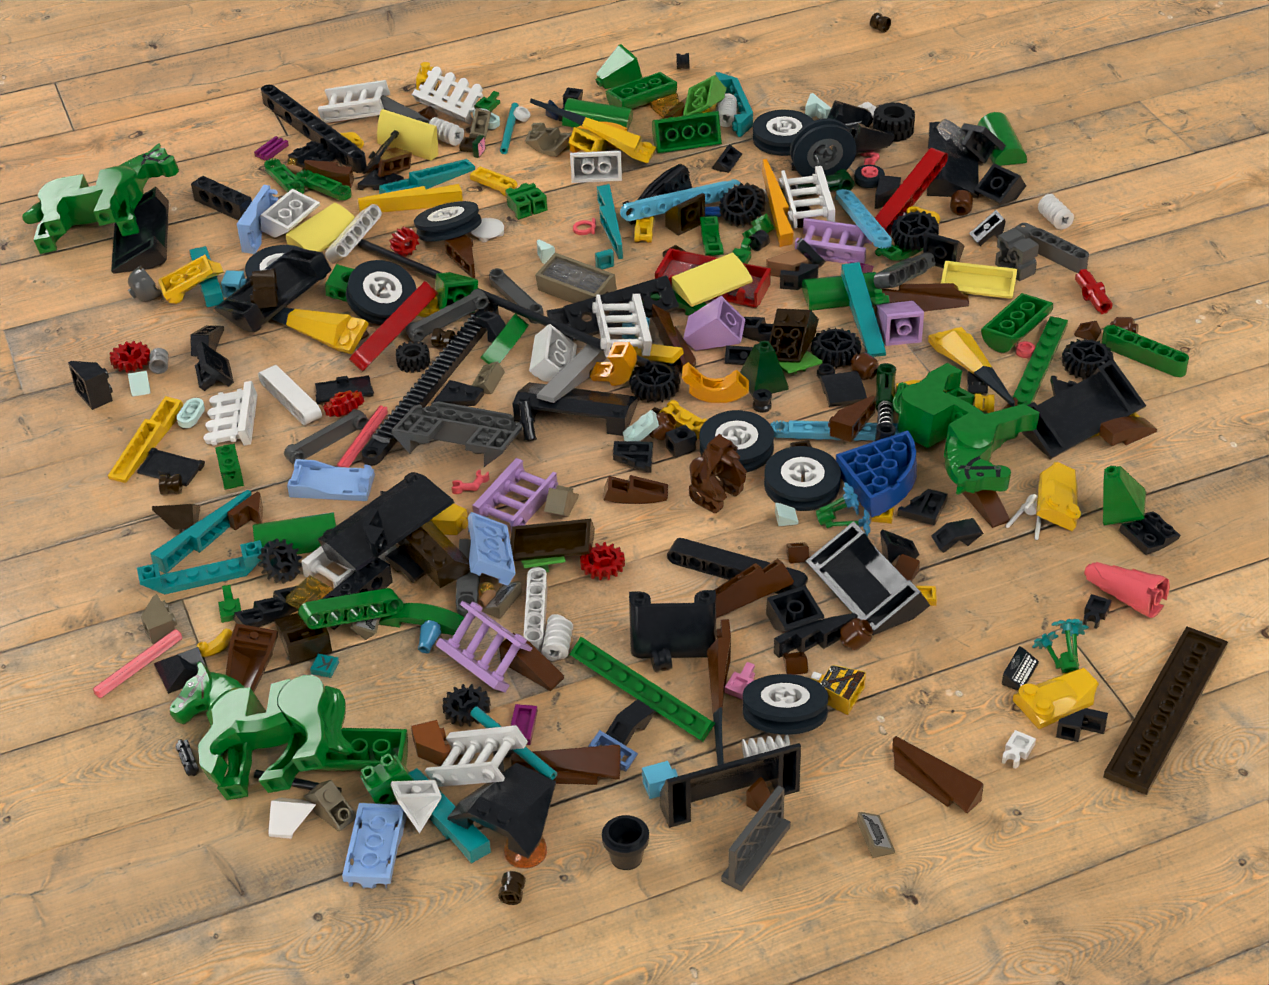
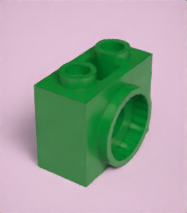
M336 264L325 283L326 296L347 302L346 288L350 274L354 269Z

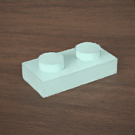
M650 410L645 415H642L634 424L627 427L623 432L624 441H641L659 426L656 413Z

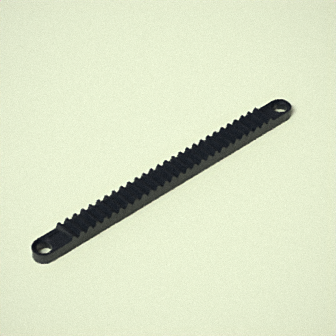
M489 302L485 308L478 309L475 314H471V318H468L467 322L464 323V327L461 326L460 331H457V335H454V338L450 340V344L447 343L446 348H443V352H440L439 357H436V361H433L432 365H429V369L425 370V374H422L421 379L419 378L418 382L414 383V388L411 387L410 392H407V395L403 397V401L399 402V406L396 405L395 410H392L391 415H388V419H385L384 424L380 425V429L377 428L376 433H373L372 439L362 450L364 464L373 466L379 464L398 441L392 434V429L413 406L422 405V408L426 407L486 333L487 328L474 323V316L486 311H493L492 313L499 315L497 305ZM370 454H376L374 457H368Z

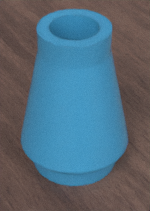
M427 620L421 625L418 646L420 652L430 653L432 646L440 636L441 627L437 622Z

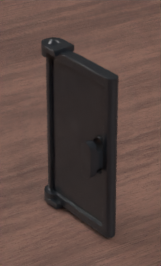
M394 130L376 153L374 151L371 152L368 157L371 161L363 170V174L374 164L377 165L380 162L381 156L394 138L398 137V131Z
M369 375L353 378L341 376L336 377V380L315 383L317 405L322 402H329V399L333 398L336 393L349 390L352 392L361 391L363 396H374Z
M152 447L148 452L149 456L140 466L137 473L158 479L160 475L170 477L174 474H181L182 485L188 486L197 472L202 470L205 461L164 452Z

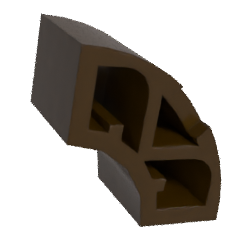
M276 269L252 271V275H250V284L253 286V294H250L251 303L257 304L259 309L276 307L278 305Z

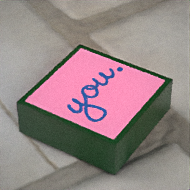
M484 135L477 136L472 143L473 156L475 158H479L486 150Z

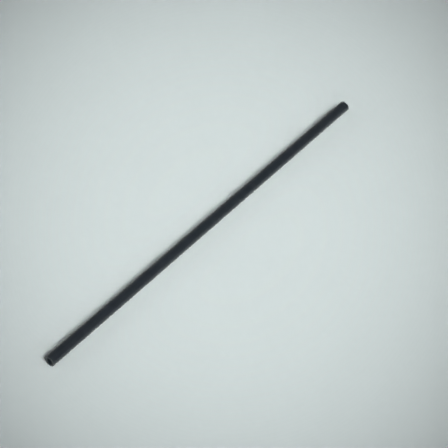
M361 239L358 243L360 248L433 279H436L437 273H442L364 239ZM480 289L486 294L490 303L541 325L547 326L551 324L561 333L604 351V349H601L600 339ZM637 355L636 365L648 369L651 361Z

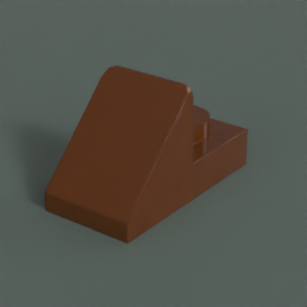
M258 491L227 512L232 529L236 531L250 520L256 524L262 523L263 505Z

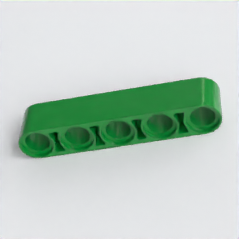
M1116 325L1104 327L1101 344L1105 343L1106 347L1111 348L1112 352L1175 377H1184L1186 375L1189 356L1186 353Z
M385 588L309 601L300 606L298 614L308 628L319 629L395 615L402 610L403 602L393 589Z

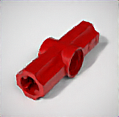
M1087 269L1080 270L1075 275V280L1082 289L1084 300L1090 301L1101 314H1106L1112 309L1113 303L1106 295L1104 284L1097 282Z

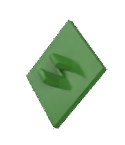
M806 351L800 362L779 361L782 370L788 374L792 372L797 374L799 370L805 372L806 368L822 364V360Z
M564 556L521 560L524 568L539 566L545 569L546 573L549 572L548 565L566 562Z

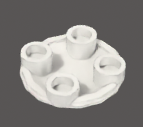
M483 218L481 219V224L471 231L472 235L479 238L480 242H487L490 238L504 235V224L498 219Z

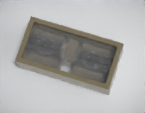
M554 253L535 275L539 291L571 303L617 290L615 274L558 253Z

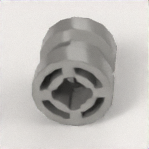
M155 348L151 351L149 368L153 373L162 374L167 371L169 354L165 349Z

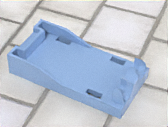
M270 185L262 186L237 222L241 250L244 253L255 254L262 244L260 215L278 200L277 197L272 195H277V190L271 189Z
M296 459L292 477L287 485L289 497L367 501L375 472L370 465H364V468L334 467L316 460Z
M471 512L467 518L468 532H470L471 539L469 554L470 571L479 576L481 573L498 578L499 583L508 586L516 574L508 527L503 523Z
M359 803L342 874L343 882H348L350 887L353 886V882L361 884L363 888L371 889L376 888L377 884H384L387 889V884H391L397 850L406 822V813L400 805ZM351 859H354L353 865L350 864Z

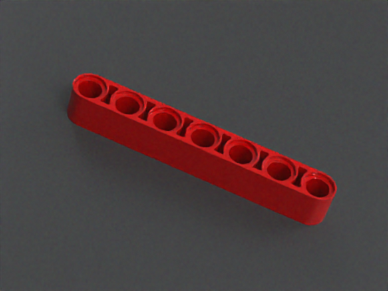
M930 148L876 215L875 219L889 236L891 235V227L894 220L898 219V216H903V213H907V209L917 202L945 166L948 160L947 153Z
M424 281L352 354L349 360L363 372L407 325L438 295V292Z

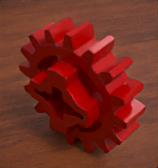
M126 341L124 345L118 344L119 348H113V352H110L111 365H113L114 369L118 368L119 372L125 370L126 373L129 370L135 372L137 368L143 369L142 365L147 366V361H150V349L147 347V344L143 345L141 341L137 344L135 341H132V343Z
M349 390L334 394L335 396L330 398L329 402H325L323 409L326 416L332 417L335 415L340 417L348 415L354 409H358V406L363 405L365 400L361 391L352 392Z
M606 542L603 545L595 543V547H592L590 554L580 556L581 570H584L585 575L591 574V579L597 576L599 580H602L603 577L610 580L611 575L617 577L618 572H623V567H625L624 552H621L620 547L614 548L613 543L610 546H607Z

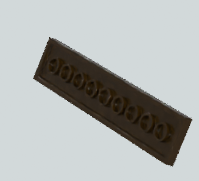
M1186 626L1105 769L1103 778L1145 795L1148 794L1222 658L1228 641Z

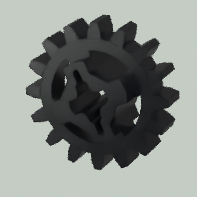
M276 538L272 542H267L260 549L261 554L257 558L262 560V562L258 566L264 568L261 573H267L268 580L273 577L275 583L281 581L282 584H285L300 574L299 568L302 567V563L298 561L302 556H297L296 553L299 549H293L292 542L287 545L286 539L279 542L278 538Z
M462 684L461 689L453 687L454 692H447V697L443 698L442 708L446 720L451 719V724L459 722L460 727L464 723H467L470 727L474 721L479 724L470 715L475 707H479L485 713H490V697H488L487 691L482 692L480 686L474 689L473 684L469 688Z

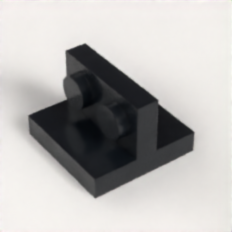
M964 123L961 127L967 134L961 145L981 163L987 162L993 150L1003 151L1006 146L984 126Z
M201 341L196 346L199 362L195 365L199 388L206 391L217 380L229 387L234 383L229 360Z

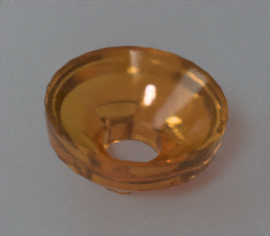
M542 836L540 844L528 859L509 850L507 839L504 854L506 860L512 866L528 869L539 865L545 859L547 846Z

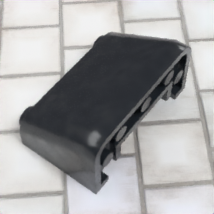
M834 101L827 118L838 120L848 127L856 143V155L888 148L893 143L895 135L890 131L883 132L869 128L873 122V116L868 109Z
M716 590L697 592L694 597V603L652 604L648 593L641 591L629 592L631 654L636 658H651L650 651L656 650L658 652L668 647L671 658L707 657V650L716 641Z

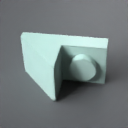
M814 93L810 94L806 103L805 114L811 118L815 116L819 119L827 118L831 107Z

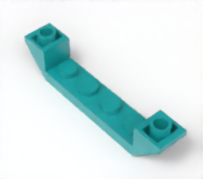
M715 72L716 77L726 87L725 94L730 93L737 99V111L741 114L734 115L732 130L736 132L737 137H742L753 127L752 108L738 78Z
M261 541L241 544L242 557L160 575L158 563L137 567L140 585L165 595L245 577L261 561L257 558L261 554Z

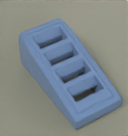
M600 730L588 746L620 745L621 759L624 755L628 756L625 762L621 761V770L624 771L628 770L638 755L637 752Z

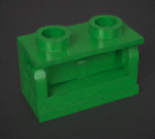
M235 443L215 447L224 490L244 486Z

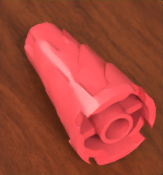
M1099 562L1088 564L1084 571L1086 579L1098 586L1102 591L1116 597L1120 602L1150 618L1159 614L1164 605L1159 603L1161 599L1167 600L1169 594V579L1161 575L1150 574L1136 569L1129 570Z

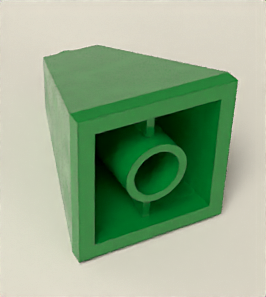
M620 44L596 73L597 78L595 80L599 87L611 89L643 77L637 57Z
M451 272L436 274L435 290L438 292L439 310L478 289V280L475 278Z
M1121 466L1105 468L1103 479V524L1110 525L1145 519V488Z

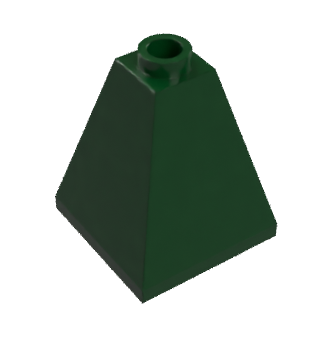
M761 341L759 344L754 345L740 371L749 380V392L752 397L754 391L758 389H767L772 394L789 390L781 365L770 342Z

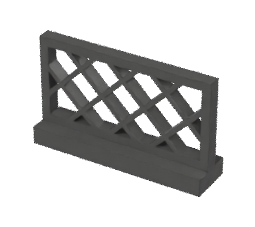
M777 786L729 848V866L722 874L721 882L742 892L790 829L791 822L784 819L783 787Z

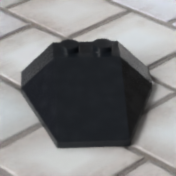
M515 763L502 772L505 777L503 782L486 783L462 799L450 813L448 820L467 830L473 822H476L508 837L509 850L529 859L541 842L556 781Z

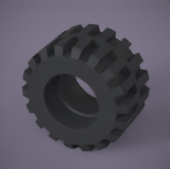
M891 102L881 104L875 108L873 129L883 132L890 131L895 135L893 141L906 140L913 135L915 111L910 106Z

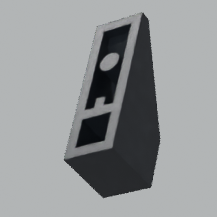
M206 325L190 334L191 356L199 359L196 346L201 341L216 351L224 331V326Z

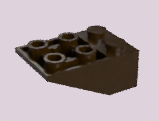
M777 308L769 342L775 350L779 361L800 362L815 337L819 318L811 310Z
M298 613L274 620L291 665L315 658L318 654L332 653L330 636L326 627L310 629Z

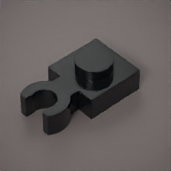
M1091 594L1085 606L1083 625H1086L1088 621H1093L1095 623L1094 628L1097 629L1100 619L1105 620L1112 600Z

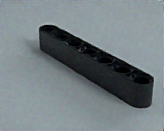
M677 538L667 553V559L672 564L727 580L735 577L755 563L762 569L770 564L767 561L685 538ZM786 567L794 583L774 593L780 594L804 586L808 582V577L799 570Z

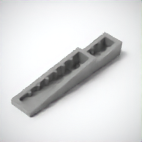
M587 344L537 394V399L556 402L589 378V371L594 368L596 362H603L606 359L605 352Z

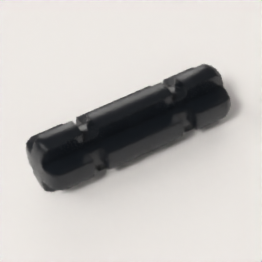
M179 739L176 749L184 770L188 776H195L199 771V767L190 744L186 739Z

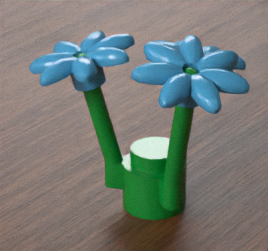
M844 483L845 487H843L845 494H843V497L816 510L820 525H826V528L850 525L853 521L833 522L836 519L835 512L846 507H853L856 514H859L858 495L854 493L853 487L849 486L848 483ZM864 510L863 519L854 522L859 527H863L866 536H868L871 530L869 526L871 523L869 520L870 514L867 510Z

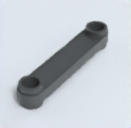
M495 268L490 271L489 282L491 286L497 289L508 301L544 315L542 305L534 301L502 269ZM529 319L531 323L537 324V322Z
M480 289L473 290L470 295L418 322L408 324L405 329L406 334L413 342H420L425 336L433 333L435 328L441 329L477 309L485 308L489 303L488 297Z
M354 409L345 417L300 442L288 445L284 451V456L292 464L295 463L296 459L305 460L354 431L363 429L369 419L362 411Z

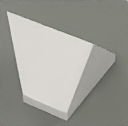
M392 781L391 787L397 802L420 834L441 799V793L436 781Z
M278 798L272 800L269 837L292 839L295 830L316 804L302 799Z

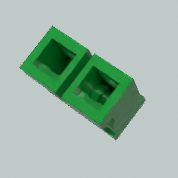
M524 183L519 188H508L505 190L507 206L515 212V217L518 220L532 216V213L535 215L548 210L547 196L539 188H536L534 183Z
M388 753L381 757V763L374 768L366 766L361 770L362 775H360V778L376 804H391L396 801L391 787L392 781H414L410 772L397 755L392 756ZM389 794L386 800L379 801L382 795Z

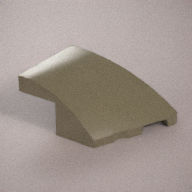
M533 123L531 125L532 130L528 132L525 140L526 144L536 151L557 157L569 145V137L572 132L561 133L558 127L546 128L544 123Z

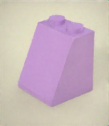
M720 296L688 316L683 339L695 351L739 344L742 340L745 318Z
M914 301L877 305L876 319L885 346L922 342L924 311Z

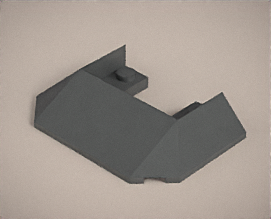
M438 401L432 402L431 406L422 408V405L413 406L392 429V434L409 454L419 443L426 444L432 439L465 445L466 451L484 454L485 467L503 454L522 430V424L520 422L516 423L511 414Z

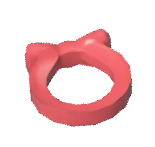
M592 218V222L581 220L573 225L575 234H595V218ZM582 224L591 226V228L586 230L577 229Z

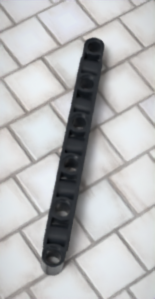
M269 84L261 87L263 104L311 141L323 144L325 150L335 153L336 160L345 166L352 167L353 172H363L367 166L365 153L354 143L274 85Z

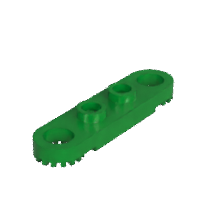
M272 158V160L269 159V161L266 160L264 162L265 171L287 193L291 189H295L302 194L305 192L304 184L279 159L276 160L275 158L273 160Z
M301 170V172L299 171L296 174V177L304 186L335 199L347 200L352 196L349 186H344L342 183L318 173Z

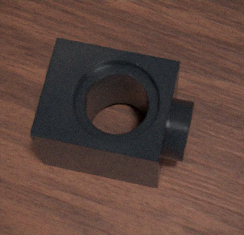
M686 425L665 433L666 448L675 458L696 450L697 436Z

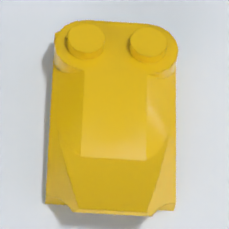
M203 255L159 278L158 282L165 299L169 303L178 304L183 300L186 292L193 289L200 282L224 273L220 263L208 259L206 255Z
M1054 462L1049 468L1040 473L1036 515L1073 531L1076 528L1077 520L1081 516V511L1077 506L1078 486L1075 469L1059 462Z
M1081 668L1037 685L1024 684L1019 688V692L1013 695V702L1040 730L1065 716L1094 705L1095 692L1099 684L1085 668Z

